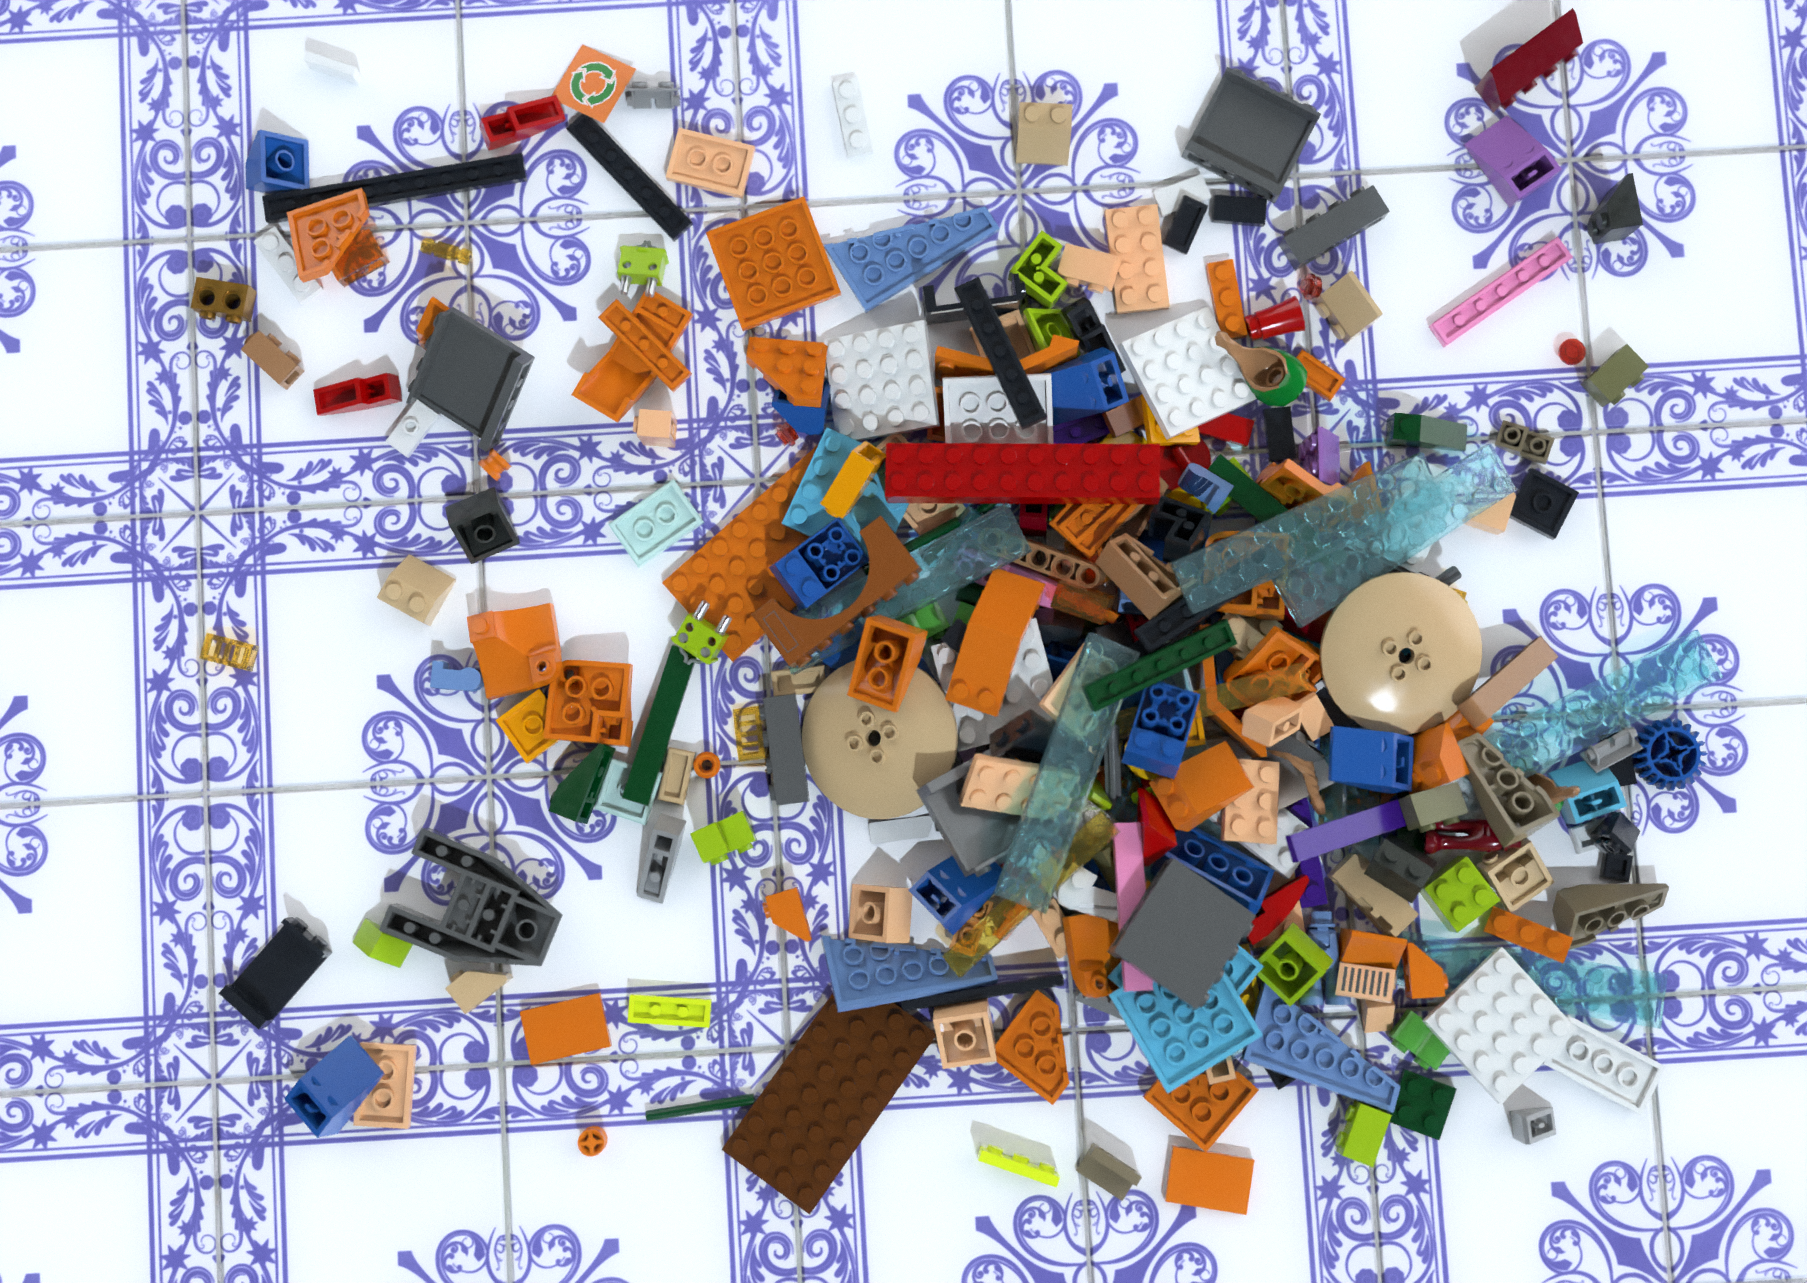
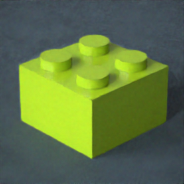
M1458 855L1430 876L1420 891V894L1447 930L1455 933L1461 931L1500 901L1499 897L1468 856Z
M1292 922L1257 957L1256 960L1264 966L1257 976L1291 1007L1327 972L1334 960Z

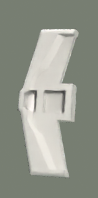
M1038 842L1036 843L1023 867L1057 899L1060 905L1069 910L1080 911L1119 923L1116 893L1093 887L1098 876L1076 863H1073L1067 872Z

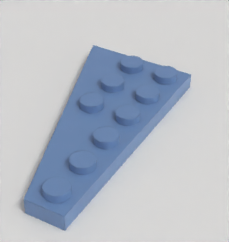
M981 207L956 213L954 216L946 218H935L928 220V222L888 229L861 238H850L847 241L836 244H825L824 248L861 307L867 313L996 234L1000 228L987 208Z
M821 935L837 1012L993 985L998 982L997 972L992 955L976 953L975 957L960 952H941V949L937 948L924 950L916 949V946L875 941L873 943L856 942V939L851 938L837 940L831 939V936Z
M1262 981L1252 1018L1263 1036L1243 1047L1240 1059L1378 1109L1394 1113L1401 1086L1376 1066H1372L1356 1050L1348 1047L1337 1035L1309 1013H1305L1295 1004L1290 1007Z

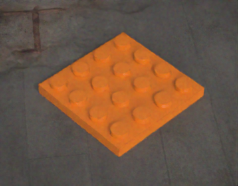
M805 196L706 232L742 331L841 296L840 288Z

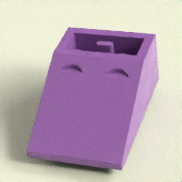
M1507 115L1464 144L1467 151L1509 208L1552 180L1562 170L1547 148Z
M1317 427L1302 441V444H1299L1298 459L1302 460L1304 470L1322 483L1332 486L1336 482L1340 483L1339 436L1324 427Z

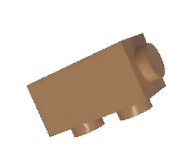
M258 330L257 333L248 336L241 350L284 389L288 390L305 372L298 365L301 360L290 350L285 353L279 348L282 343L273 334L269 333L266 336Z

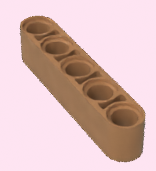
M1001 528L983 529L977 538L978 546L985 552L1083 588L1100 586L1106 577L1105 572L1095 562ZM991 533H994L997 537V543L994 547L988 542V537ZM1016 541L1022 548L1018 556L1012 550V546ZM1040 550L1046 555V561L1043 565L1036 558ZM1064 559L1068 560L1071 565V570L1068 574L1064 573L1061 569V563ZM1089 568L1093 569L1096 574V579L1093 583L1086 579V571Z
M1542 636L1537 637L1456 708L1474 729L1477 728L1556 660L1558 655Z

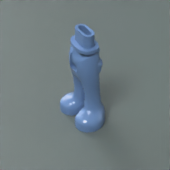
M1310 911L1311 924H1307L1309 928L1307 936L1334 960L1326 972L1325 1004L1351 1005V997L1335 994L1339 972V942L1337 932L1333 929L1336 927V924H1333L1332 911ZM1321 978L1299 998V1005H1324Z

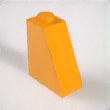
M867 441L853 449L820 503L825 507V511L836 518L840 517L843 519L847 516L885 461L886 454Z

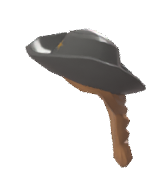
M1300 730L1270 747L1266 746V751L1289 760L1303 774L1314 811L1318 815L1325 814V805L1319 793L1318 777L1315 775L1316 772L1314 771L1313 764L1325 759V755L1319 749L1309 745L1306 735Z

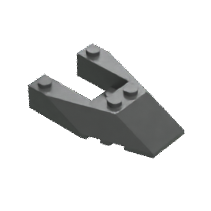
M421 828L411 854L458 872L461 876L442 921L396 903L389 905L379 931L453 961L542 966L563 914L498 858L431 828Z

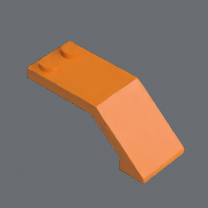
M645 291L632 312L671 353L694 316L691 312L657 292L654 293L652 298L650 296L646 297ZM617 337L611 349L589 373L584 372L571 395L618 423L651 387L657 376Z
M1053 334L1049 347L1020 360L1025 373L1040 374L1077 358L1079 341ZM937 346L935 353V379H938L940 382L943 383V378L995 376L987 358Z
M994 567L968 622L945 700L995 717L999 715L1021 642L1035 611L1039 608L1046 583Z
M1210 624L1198 625L1195 629L1192 630V633H1195L1209 626ZM1213 656L1195 664L1198 694H1201L1199 703L1203 713L1251 758L1267 757L1266 746L1241 735L1243 723L1218 701Z

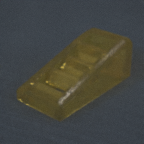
M206 633L199 658L252 672L260 646ZM212 640H216L217 644L214 654L210 656L208 654ZM224 642L226 643V647L224 650L223 657L218 658L222 647V643ZM232 645H235L232 661H229L228 658ZM243 647L245 648V651L243 654L241 663H237L241 648Z
M759 706L733 709L738 761L741 763L766 759ZM755 714V720L740 722V716ZM756 725L757 730L741 731V727ZM757 736L758 741L743 742L742 737ZM759 747V751L744 753V748Z

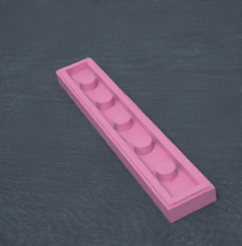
M1557 236L1428 327L1444 348L1564 265L1573 256Z
M1141 822L1111 824L1119 932L1146 892ZM1121 959L1124 992L1153 990V980Z

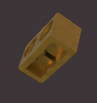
M196 277L190 308L199 313L200 318L215 320L216 317L225 318L226 322L241 324L242 321L251 322L257 291L246 284ZM215 295L214 302L206 305L208 297ZM241 299L240 306L232 309L233 302Z

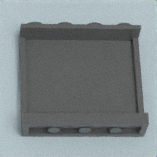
M1227 67L1181 157L1275 204L1321 113L1317 112L1316 108L1310 104H1301L1293 100V97L1286 92H1277L1271 89L1262 80L1255 81L1247 77L1246 73L1240 69Z
M452 307L445 312H440L433 322L435 329L425 343L426 352L416 366L418 373L408 387L409 396L406 403L410 405L418 399L481 438L478 447L488 452L500 443L535 356Z
M990 749L981 754L991 756ZM1005 751L997 756L1000 758L1016 760L1015 757L1008 751ZM973 758L916 790L965 878L973 873L979 877L990 871L991 867L989 864L997 861L999 865L1013 857L1011 851L1018 848L1019 852L1024 851L1034 845L1033 838L1039 836L1040 840L1048 837L1055 832L1052 827L1061 823L1060 819L1052 822L1046 819L961 806L959 797Z
M1170 858L1166 859L1107 952L1115 958L1123 959L1187 1004L1186 1008L1197 1010L1198 1007L1202 1008L1210 997L1208 991L1213 983L1217 984L1223 977L1225 972L1223 967L1228 960L1231 961L1238 953L1239 947L1237 945L1241 938L1247 937L1253 929L1254 924L1252 921L1256 915L1177 859Z

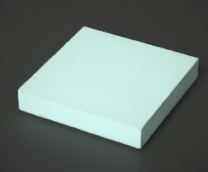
M612 758L594 809L647 825L663 774L659 773L649 807L622 799V795L633 764Z

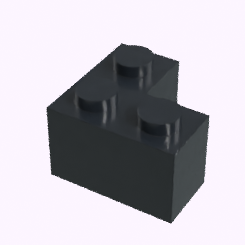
M1161 496L1159 503L1151 511L1148 535L1165 541L1162 561L1170 562L1175 566L1188 570L1209 536L1212 513Z

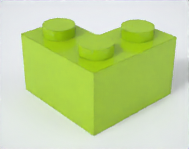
M1041 230L1009 271L1008 280L1012 282L1013 274L1019 273L1020 282H1025L1026 294L1046 309H1052L1066 291L1068 284L1066 280L1050 269L1061 255L1063 245Z
M740 811L719 822H714L690 833L703 864L710 862L711 866L728 860L727 854L735 850L741 854L754 848L752 842L757 841L745 811Z

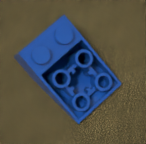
M1104 347L1040 373H1051L1053 425L1106 412L1129 402L1115 353Z
M838 517L768 568L801 611L808 608L869 562V558Z
M1160 681L1145 688L1121 763L1175 779L1201 694Z
M1331 726L1328 781L1385 794L1412 791L1414 738L1393 732Z
M952 855L928 870L908 891L954 935L995 894L1010 876L994 861L989 864L991 867L990 871L979 877L973 873L965 878Z
M349 1035L304 1074L284 1100L316 1138L336 1135L385 1073L355 1038Z

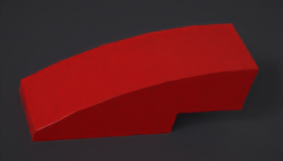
M557 95L510 106L506 108V112L481 118L479 129L487 149L490 151L539 134L565 121L566 118Z
M383 373L365 379L357 377L313 390L318 416L355 412L402 402L399 376L390 373Z
M1301 874L1265 895L1260 907L1261 911L1255 914L1256 916L1252 921L1254 924L1253 929L1245 937L1249 944L1254 945L1268 936L1290 914L1309 882L1307 875Z

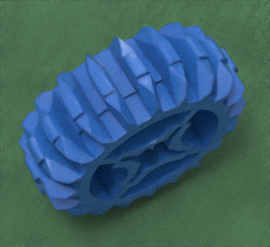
M1664 718L1662 722L1660 720L1652 721V726H1643L1645 733H1637V738L1640 740L1638 743L1643 749L1632 754L1631 757L1638 758V762L1634 763L1633 766L1634 768L1642 769L1638 776L1640 778L1647 777L1646 784H1655L1658 790H1663L1666 787L1667 791H1674L1676 787L1684 789L1686 783L1693 784L1695 782L1693 776L1702 775L1698 767H1704L1706 763L1700 760V758L1708 753L1700 751V746H1703L1705 742L1703 740H1696L1700 733L1698 731L1690 732L1692 725L1684 724L1682 726V720L1675 719L1672 722L1670 718ZM1667 733L1678 737L1684 745H1676L1673 739L1668 737ZM1655 742L1656 750L1651 755V748L1653 743ZM1669 750H1670V751H1676V750H1677V752L1672 753V755H1670V756L1668 757V759H1667V758H1660V757L1666 756V754L1669 753ZM1686 755V762L1683 767L1682 758ZM1654 764H1662L1665 771H1669L1670 776L1659 772Z

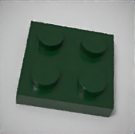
M1402 1069L1398 1081L1401 1087L1394 1113L1388 1112L1392 1115L1390 1123L1440 1141L1457 1088Z

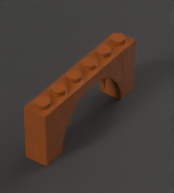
M881 515L859 531L869 554V574L863 591L847 609L831 617L807 619L793 615L778 600L772 598L751 614L790 667L795 668L798 666L801 668L812 660L811 655L818 649L822 652L834 643L832 639L839 633L845 635L855 627V621L861 617L863 619L869 617L877 610L875 608L876 605L883 600L886 603L898 594L897 589L904 584L909 586L919 579L918 573L922 571V568Z

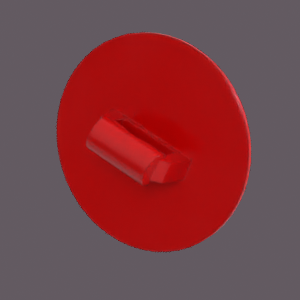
M1201 437L1197 445L1160 446V477L1168 484L1167 489L1173 491L1180 487L1177 482L1189 463L1198 464L1205 469L1211 466L1210 451Z

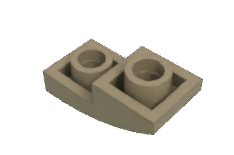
M1503 420L1494 446L1519 457L1546 465L1555 438L1529 431V427Z

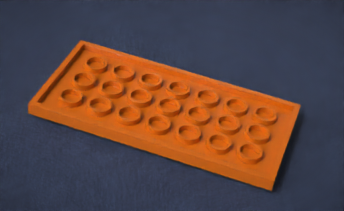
M818 445L662 582L689 614L695 613L701 601L704 600L710 606L703 618L714 626H718L723 615H728L732 618L725 631L729 637L723 645L722 651L733 663L765 635L762 628L751 615L753 612L772 598L778 600L789 612L796 607V604L768 567L809 538L782 525V521Z

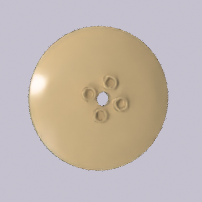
M1411 572L1383 574L1371 578L1351 590L1332 611L1324 628L1320 644V668L1323 681L1329 695L1339 709L1350 719L1367 729L1402 735L1428 730L1453 715L1458 710L1456 707L1470 695L1474 688L1482 660L1480 630L1474 614L1464 599L1445 583L1426 575ZM1404 648H1409L1411 651L1410 660L1401 663L1399 660L1400 651Z
M855 661L847 663L831 673L821 683L807 707L802 727V746L809 773L817 787L832 803L856 816L869 819H890L912 813L924 806L916 790L953 768L958 748V731L952 706L949 701L945 700L946 694L939 684L919 667L916 668L900 708L896 713L847 696ZM873 730L878 731L881 735V741L877 746L872 745L869 741V735Z

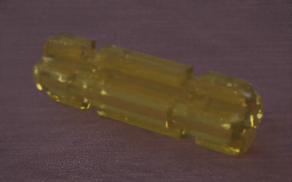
M424 238L421 242L420 251L424 254L431 255V253H434L435 257L453 262L458 260V263L469 265L472 261L473 252L469 249L462 248L460 250L458 246L440 241L436 243L435 240Z

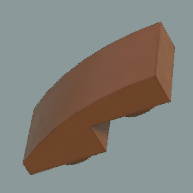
M1141 396L1102 414L1112 438L1144 424Z

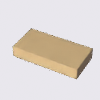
M824 665L771 671L774 697L815 693L817 688L826 679Z
M672 747L668 748L657 800L685 805L696 752Z

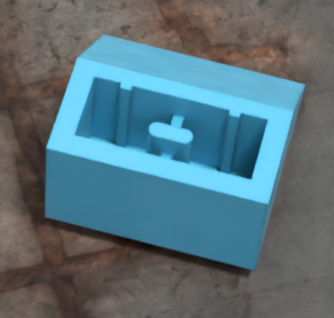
M1583 760L1547 773L1548 777L1554 781L1557 787L1575 785L1580 788L1581 792L1578 796L1564 800L1561 812L1566 824H1578L1627 807L1619 782L1608 767L1596 773Z

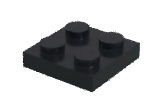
M1530 468L1515 494L1516 498L1509 518L1554 540L1579 492L1534 468Z

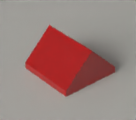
M1138 788L1137 822H1141L1144 866H1150L1175 847L1177 842L1174 826L1158 798L1144 788Z

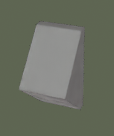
M1553 1107L1510 1111L1513 1138L1523 1144L1530 1145L1556 1135Z

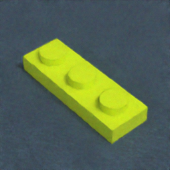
M630 994L628 1023L709 1028L712 999Z
M988 1144L987 1148L980 1146L977 1155L978 1161L1057 1188L1060 1176L1055 1171L1056 1167L1044 1162H1040L1039 1166L1029 1163L1030 1158L1018 1153H1014L1013 1157L1003 1154V1149L995 1145Z

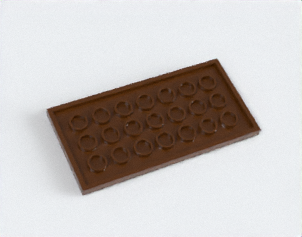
M832 993L721 1150L810 1215L936 1037V1032L909 1012L902 1010V1007L895 1002L837 1012L834 994Z

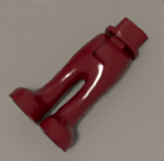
M1460 819V822L1444 826L1443 822L1435 823L1436 829L1426 831L1424 854L1432 855L1439 850L1448 849L1482 852L1507 851L1508 848H1520L1521 841L1503 848L1486 819ZM1438 833H1465L1468 835L1451 836Z

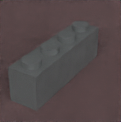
M1374 185L1367 189L1364 186L1356 189L1350 194V199L1342 202L1341 199L1334 202L1327 208L1328 212L1320 215L1318 212L1305 221L1306 225L1299 229L1297 226H1294L1283 233L1284 237L1279 246L1295 271L1380 222L1388 215L1390 210Z
M790 694L763 698L764 704L759 705L761 721L766 720L767 731H762L764 747H769L770 758H766L767 773L773 774L774 784L769 785L771 801L776 800V806L810 802L797 695Z

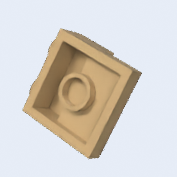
M1224 613L1218 620L1228 619L1237 644L1227 650L1234 655L1233 657L1237 661L1243 660L1274 626L1281 630L1284 627L1277 620H1261L1233 613Z
M1527 838L1521 840L1520 848L1486 852L1481 858L1482 862L1477 865L1486 882L1495 890L1503 906L1510 913L1554 883L1533 843Z

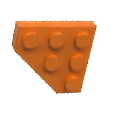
M362 188L287 212L298 277L303 283L329 275L370 216L366 193Z
M749 337L746 363L753 369L757 368L763 374V378L776 390L780 389L787 395V400L794 406L821 408L828 348L824 342Z
M1034 990L995 1042L996 1062L1050 1104L1054 1105L1069 1084L1059 1006L1039 990Z
M1234 1070L1236 1079L1209 1085L1205 1073H1200L1169 1093H1166L1157 1078L1143 1095V1098L1202 1150L1207 1152L1259 1089L1241 1073Z

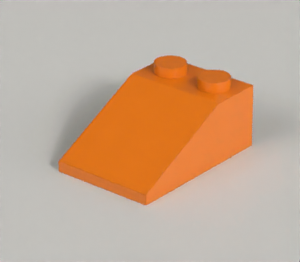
M880 614L866 618L847 696L895 713L898 712L921 659L928 631Z
M1227 741L1181 762L1175 779L1160 775L1149 782L1175 829L1189 832L1254 788Z

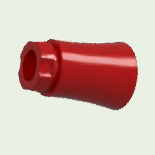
M1295 295L1281 303L1256 311L1254 314L1244 318L1249 338L1252 341L1305 331L1304 316Z

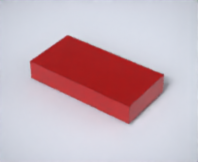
M1227 413L1199 425L1198 430L1201 435L1247 447L1255 420Z

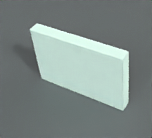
M672 479L608 525L637 567L641 568L704 524V521L675 480Z

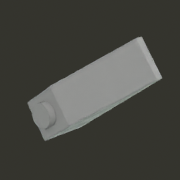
M660 814L652 830L637 897L663 904L681 846L686 820Z

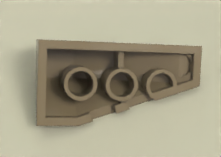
M1476 733L1457 742L1470 771V774H1467L1473 790L1489 826L1503 848L1527 838L1561 815L1546 791L1539 785L1535 787L1523 776L1525 773L1522 770L1511 766L1503 759V754L1482 735Z
M1666 883L1580 884L1570 888H1563L1557 891L1552 908L1557 931L1573 937L1569 950L1588 945L1596 941V935L1608 929L1612 933L1619 929L1618 925L1629 918L1637 920L1663 907L1669 886Z

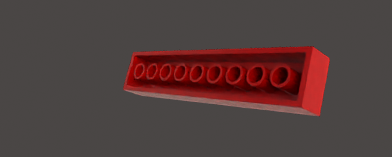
M886 443L885 498L887 503L1158 504L1160 499V444Z

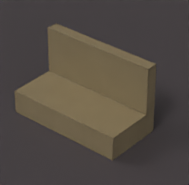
M1092 1143L1076 1169L1078 1173L1123 1201L1132 1185L1137 1186L1142 1178L1138 1171L1095 1143Z

